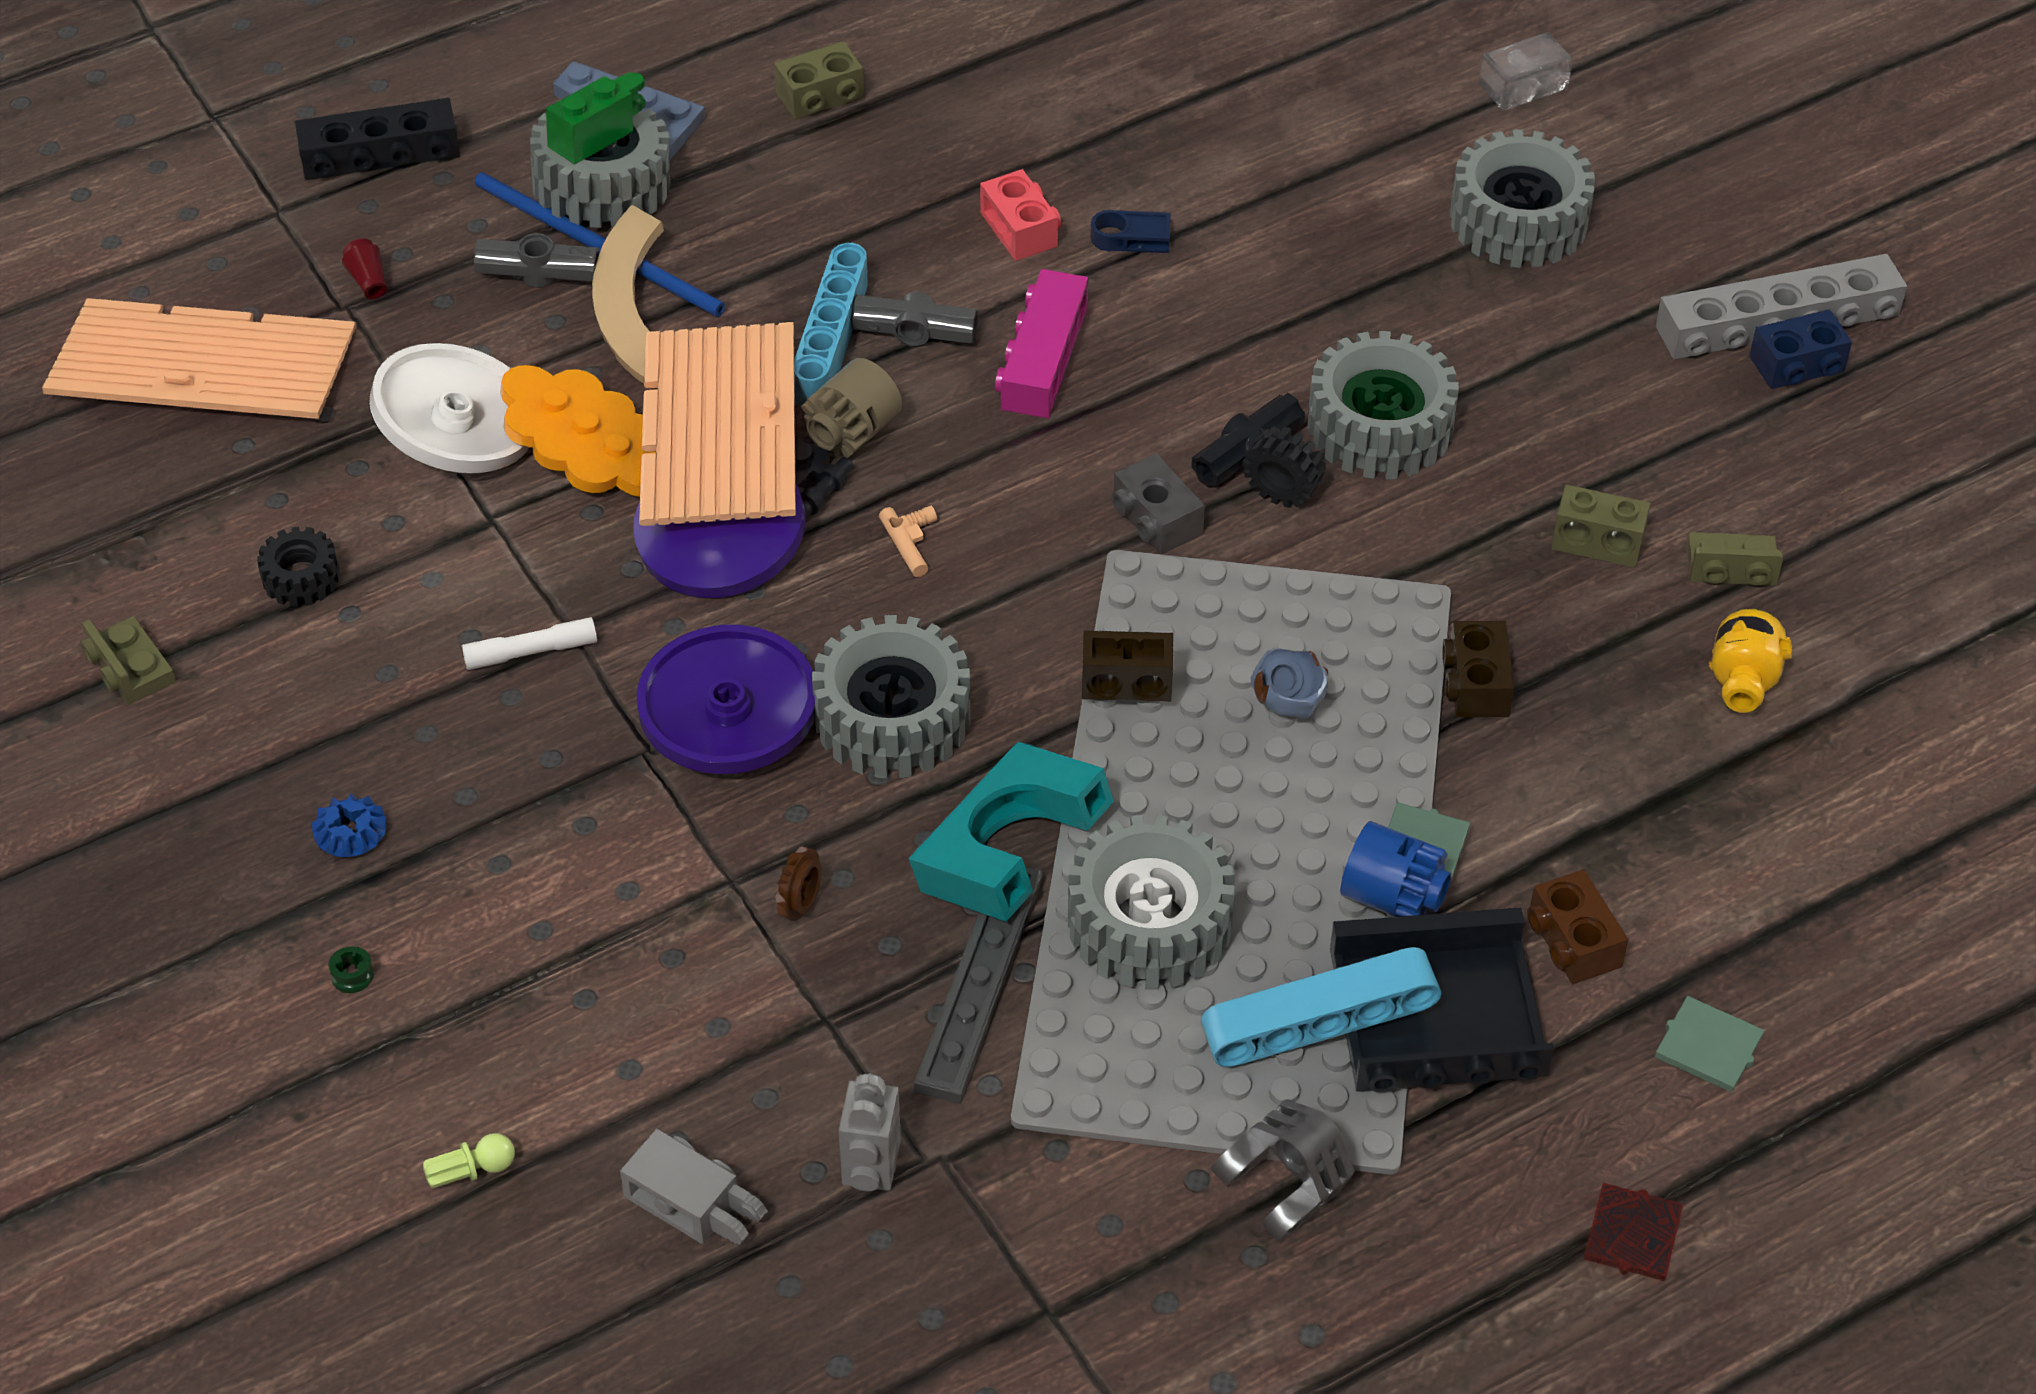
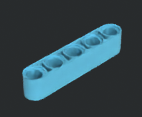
M839 244L832 250L794 359L795 402L800 407L841 369L853 332L852 315L856 295L865 296L868 287L867 253L858 244Z
M1412 947L1219 1003L1204 1012L1201 1016V1024L1216 1064L1222 1067H1233L1426 1010L1438 1002L1442 992L1425 951Z

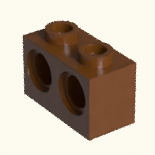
M1584 869L1534 886L1531 904L1527 909L1529 924L1536 934L1541 933L1549 946L1552 962L1556 968L1563 969L1572 985L1623 967L1629 939Z

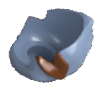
M1274 648L1267 651L1261 658L1250 679L1260 704H1264L1271 711L1279 715L1295 716L1304 719L1310 718L1316 706L1324 699L1327 693L1328 669L1320 665L1315 653L1312 651H1292Z

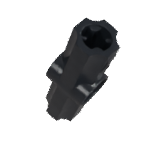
M1289 393L1285 395L1279 394L1249 417L1244 413H1239L1231 418L1225 425L1221 437L1192 457L1191 467L1197 474L1198 480L1208 488L1212 485L1218 486L1243 468L1242 463L1245 455L1263 431L1266 429L1270 431L1272 427L1278 426L1280 432L1284 427L1291 428L1292 432L1305 422V412L1299 405L1298 399Z

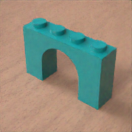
M1017 742L908 858L920 892L1006 922L1032 894L1033 888L1022 857L984 845L985 842L1003 826L1017 820L1033 817L1052 819L1088 831L1114 802L1104 769Z

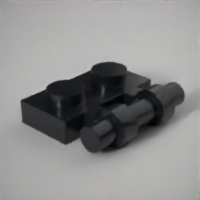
M795 435V482L801 494L806 519L810 514L815 515L824 507L825 498L832 491H838L847 482V475L854 469V466L846 457H841L835 464H830V452ZM812 482H815L816 484L813 488L809 487Z

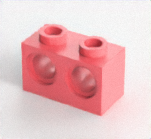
M1023 169L980 183V213L1015 261L1058 247V229L1062 226L1059 212L1054 206L1050 207L1043 197L1039 184L1032 182Z

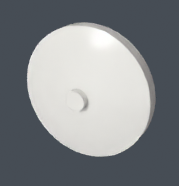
M443 343L420 344L394 353L377 370L370 393V409L373 419L382 434L395 447L415 460L446 471L483 473L511 465L529 449V447L521 446L511 441L505 434L503 424L508 406L501 398L500 389L503 375L511 368L494 357L459 345Z

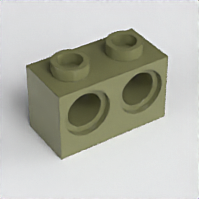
M844 41L774 63L776 93L794 120L864 98L863 67Z
M1565 485L1557 514L1551 549L1636 568L1644 538L1650 502Z

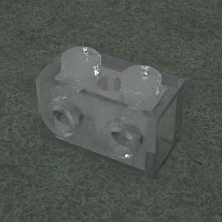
M1546 32L1483 54L1479 85L1505 111L1567 89L1573 58Z

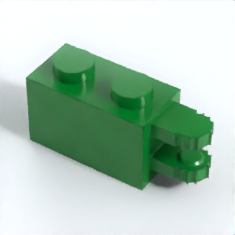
M628 72L614 80L603 76L547 107V147L575 165L632 133L633 116L642 111V109H645V99L642 94L638 93L645 86V79L642 74Z

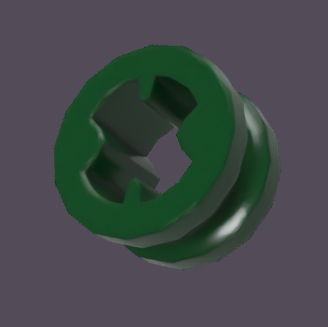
M349 946L336 951L329 959L328 966L332 984L337 990L343 993H356L367 988L372 982L374 973L370 955L366 950L360 947ZM353 964L355 969H358L356 972L348 973L344 967Z

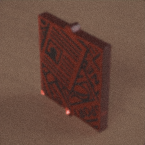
M1603 1183L1584 1260L1617 1268L1623 1275L1632 1272L1665 1281L1683 1204L1648 1195L1645 1189L1636 1192Z

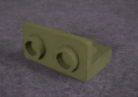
M1689 532L1687 553L1690 582L1777 586L1783 554L1782 551L1777 550L1775 536Z
M134 616L98 632L90 619L81 622L86 639L80 641V645L87 660L91 665L99 663L101 666L99 669L100 675L106 687L111 693L118 690L127 705L176 682L172 668Z

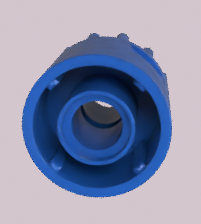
M1369 821L1361 830L1349 855L1341 881L1340 894L1394 917L1426 915L1427 909L1437 912L1444 901L1452 877V873L1445 870L1446 864L1444 863L1448 853L1442 848Z

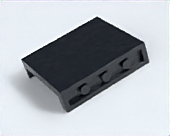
M1521 907L1333 921L1330 943L1333 970L1412 947L1420 948L1425 951L1442 992L1438 1002L1426 1010L1346 1033L1356 1091L1372 1090L1375 1092H1387L1394 1088L1418 1086L1429 1089L1444 1084L1470 1083L1480 1085L1495 1080L1518 1079L1520 1081H1530L1538 1077L1548 1076L1554 1048L1552 1043L1544 1042L1521 941L1525 924Z

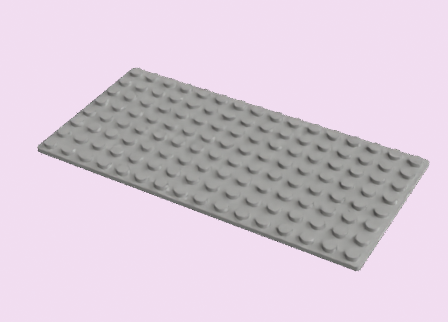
M1111 550L1107 554L1094 631L1173 633L1171 702L1082 699L1072 758L1104 769L1114 802L1088 831L1061 823L1011 1111V1124L1013 1127L1022 1130L1223 1154L1249 1132L1257 1122H1261L1281 1102L1289 1099L1325 1113L1334 1122L1341 1134L1355 1171L1388 1175L1396 1174L1399 1171L1407 1087L1394 1088L1387 1092H1375L1372 1090L1356 1091L1346 1034L1238 1066L1222 1067L1217 1065L1213 1059L1201 1024V1016L1210 1007L1219 1003L1333 970L1330 953L1333 921L1394 917L1340 894V886L1351 850L1367 822L1373 821L1388 827L1397 802L1428 811L1432 809L1445 666L1442 659L1443 639H1447L1451 599L1449 587L1438 584L1124 550ZM1274 648L1292 651H1312L1315 653L1320 665L1328 669L1327 693L1324 699L1316 706L1310 718L1301 719L1295 716L1279 715L1271 711L1264 704H1260L1257 700L1250 677L1267 651ZM1143 814L1144 824H1155L1156 814L1169 816L1168 826L1176 828L1181 819L1193 824L1192 835L1197 837L1203 830L1213 837L1212 850L1222 846L1227 853V865L1232 864L1235 892L1232 927L1227 948L1222 946L1221 958L1215 965L1206 961L1205 974L1194 979L1189 972H1185L1183 985L1171 988L1168 978L1159 979L1158 989H1145L1146 980L1137 978L1134 979L1132 988L1120 985L1119 973L1113 972L1109 979L1097 973L1098 960L1087 965L1080 958V946L1074 948L1071 942L1070 927H1068V878L1070 865H1074V854L1079 846L1087 849V838L1094 831L1097 830L1105 837L1107 834V824L1117 819L1123 828L1130 826V816ZM1127 899L1119 908L1129 917V899ZM1172 900L1171 918H1174L1182 910ZM1274 1151L1264 1158L1266 1160L1280 1161L1274 1154Z

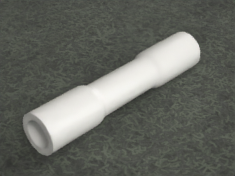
M589 617L556 624L548 629L463 644L462 651L468 671L505 663L509 659L550 650H565L597 643V636L593 619Z

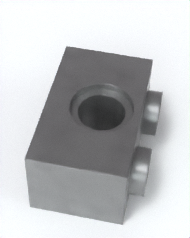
M1157 453L1114 473V492L1111 495V499L1116 511L1122 516L1125 515L1136 527L1141 539L1145 542H1150L1161 555L1203 535L1205 505Z

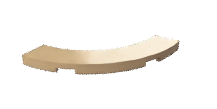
M631 205L614 225L600 250L594 270L592 298L595 315L603 339L615 354L618 362L633 377L644 384L646 333L650 331L644 325L636 309L634 281L636 270L640 268L646 253L654 241L663 233L664 228L662 221Z

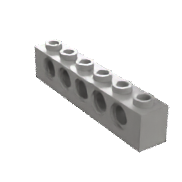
M1882 254L1664 296L1660 300L1655 327L1672 358L1679 359L1751 345L1755 328L1758 326L1828 309L1831 310L1842 327L1899 316L1907 285L1888 254Z

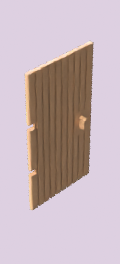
M87 298L42 390L43 394L319 419L327 401L326 398L329 396L330 389L341 367V362H343L349 347L348 345L352 340V335H354L356 330V322L264 314L261 322H252L254 314L250 312L173 306L170 314H162L163 305Z
M793 322L779 323V325L771 323L764 324V326L756 324L750 325V327L741 325L736 326V328L726 326L721 327V329L712 327L706 330L697 328L691 331L689 329H682L676 332L674 330H667L661 333L660 331L647 332L644 387L658 389L644 391L642 450L645 452L656 451V453H647L641 456L639 524L641 526H651L657 523L659 525H666L672 522L674 524H681L686 521L696 523L701 520L710 522L716 521V519L725 521L731 520V518L740 520L746 519V517L755 519L761 518V516H765V518L776 517V515H781V517L796 516Z

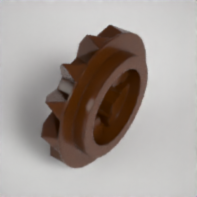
M800 846L788 856L787 865L782 868L781 878L777 882L779 888L775 901L778 904V915L788 920L797 921L812 907L817 897L822 878V866L815 849Z

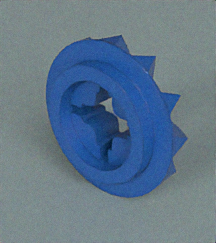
M350 793L347 799L341 801L332 797L328 807L317 809V818L311 822L313 837L318 847L324 852L337 857H354L370 851L379 844L386 832V818L382 806H376L369 796L357 799L352 793ZM342 818H349L350 821L356 822L357 832L354 833L351 828L349 829L346 825H342Z

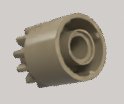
M855 358L801 405V409L806 413L802 417V421L806 423L811 439L819 447L825 450H832L835 457L843 453L845 457L849 458L900 414L902 410L901 394L892 378L879 365L868 359Z

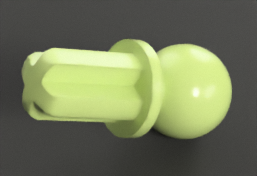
M491 1133L481 1138L476 1149L470 1150L466 1142L460 1143L461 1149L425 1160L423 1162V1169L426 1180L432 1188L467 1177L474 1181L477 1180L476 1169L482 1168L491 1173L506 1170L513 1162L515 1150L513 1143L508 1137L499 1133Z

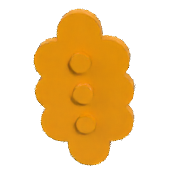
M522 365L509 369L503 375L500 394L502 400L508 406L504 416L503 428L511 441L521 446L533 448L534 458L541 466L550 470L565 471L567 480L573 487L581 491L601 493L617 486L630 495L640 497L641 456L647 453H656V451L645 452L642 450L643 415L635 413L633 401L628 396L620 392L604 391L601 381L595 375L577 369L564 370L553 376L539 367Z

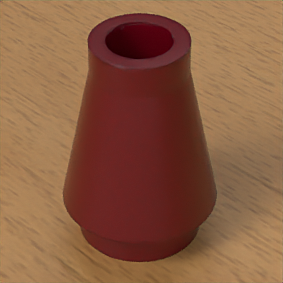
M365 238L356 239L348 243L342 252L343 266L362 289L366 298H380L387 292V285L384 279L379 247L373 244L371 240Z

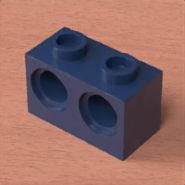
M1828 309L1756 327L1749 357L1769 388L1775 389L1844 372L1852 341L1834 314Z

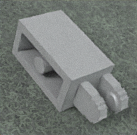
M871 1073L860 1074L855 1082L849 1081L839 1126L842 1185L853 1186L862 1191H873L876 1189L891 1191L901 1143L899 1088L886 1086L881 1077Z
M657 1128L620 1170L623 1193L626 1199L703 1245L714 1232L735 1244H740L749 1233L741 1221L730 1215L732 1210L757 1222L767 1212L760 1199L737 1185L736 1175L728 1165L717 1159L712 1161L697 1153L685 1139L679 1136L670 1137Z

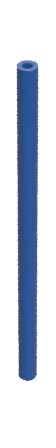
M480 172L475 178V185L583 245L597 247L601 250L606 238L582 225L569 222V218L565 216L558 218L552 215V209H544L536 200L484 172ZM644 259L640 268L636 270L638 275L715 317H720L725 311L726 305L724 302Z

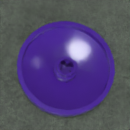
M796 484V516L781 517V515H776V517L770 518L761 516V518L755 519L746 517V519L740 520L731 518V520L725 521L716 519V521L710 522L701 520L696 523L686 521L681 524H674L672 522L666 525H659L657 523L651 526H641L639 524V502L633 528L635 543L642 562L650 574L661 584L688 596L721 598L752 590L778 574L789 563L799 548L805 530L806 519L803 501Z
M717 625L691 631L661 648L643 670L637 687V708L641 728L649 742L658 752L685 768L704 773L734 774L765 767L791 752L804 739L815 719V697L812 685L813 670L805 656L793 644L781 636L764 629L745 625Z

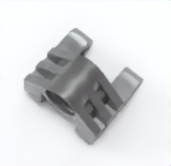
M1285 1099L1275 1110L1269 1112L1261 1122H1257L1249 1132L1228 1148L1211 1166V1170L1227 1187H1230L1274 1151V1154L1292 1174L1303 1181L1302 1185L1282 1201L1262 1222V1225L1278 1243L1287 1238L1329 1202L1344 1187L1355 1172L1341 1134L1334 1122L1325 1113L1289 1099Z

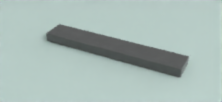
M1025 867L1033 892L1006 922L982 913L978 914L916 1076L914 1092L961 1104L1041 888L1043 871Z

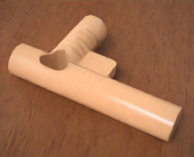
M930 505L922 508V510H918V512L915 511L898 517L891 507L883 509L879 513V518L913 576L921 577L925 575L928 571V566L914 543L924 539L920 527L937 521L934 508Z

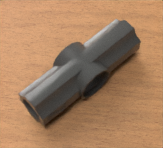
M541 233L526 235L519 242L477 239L474 267L476 273L522 276L524 283L532 287L550 285L555 279L593 281L600 249L597 247L553 244L549 236Z
M921 292L908 293L902 300L856 295L853 304L852 329L894 334L900 342L908 346H921L929 338L974 344L979 320L978 309L938 305L932 297Z

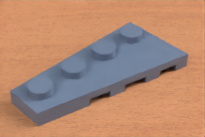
M573 61L553 83L554 95L563 99L603 76L611 80L616 79L618 76ZM644 86L642 91H638L645 99V109H642L641 112L650 109L656 113V120L662 119L666 124V131H669L671 160L706 119L705 107Z

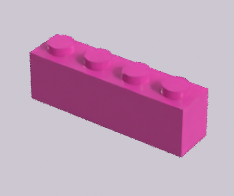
M1041 269L1036 284H1029L1025 300V307L1027 309L1026 312L1020 311L1015 327L1017 337L1016 340L1009 339L1005 354V363L1007 364L1005 368L999 367L995 391L1001 392V410L1049 418L1088 307V277Z

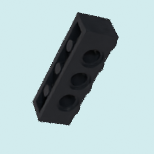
M450 97L295 120L305 181L460 157Z

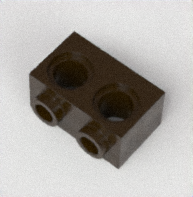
M1453 621L1451 638L1443 639L1442 659L1443 665L1451 666V673L1446 674L1447 699H1454L1456 717H1509L1514 684L1506 621Z
M1084 630L1082 699L1171 702L1173 633Z

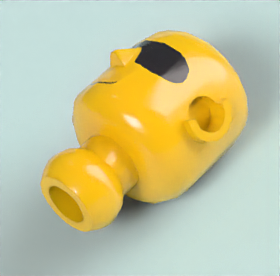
M1742 609L1731 613L1719 626L1712 651V661H1709L1708 664L1718 682L1723 686L1721 693L1725 704L1733 711L1740 713L1754 711L1762 704L1765 692L1778 683L1784 669L1785 660L1792 658L1790 637H1786V631L1779 620L1768 612L1757 609Z

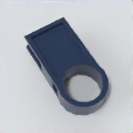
M1103 210L1092 217L1091 242L1095 247L1104 251L1169 253L1171 213ZM1106 227L1118 228L1119 230H1121V232H1118L1116 234H1107L1099 230Z

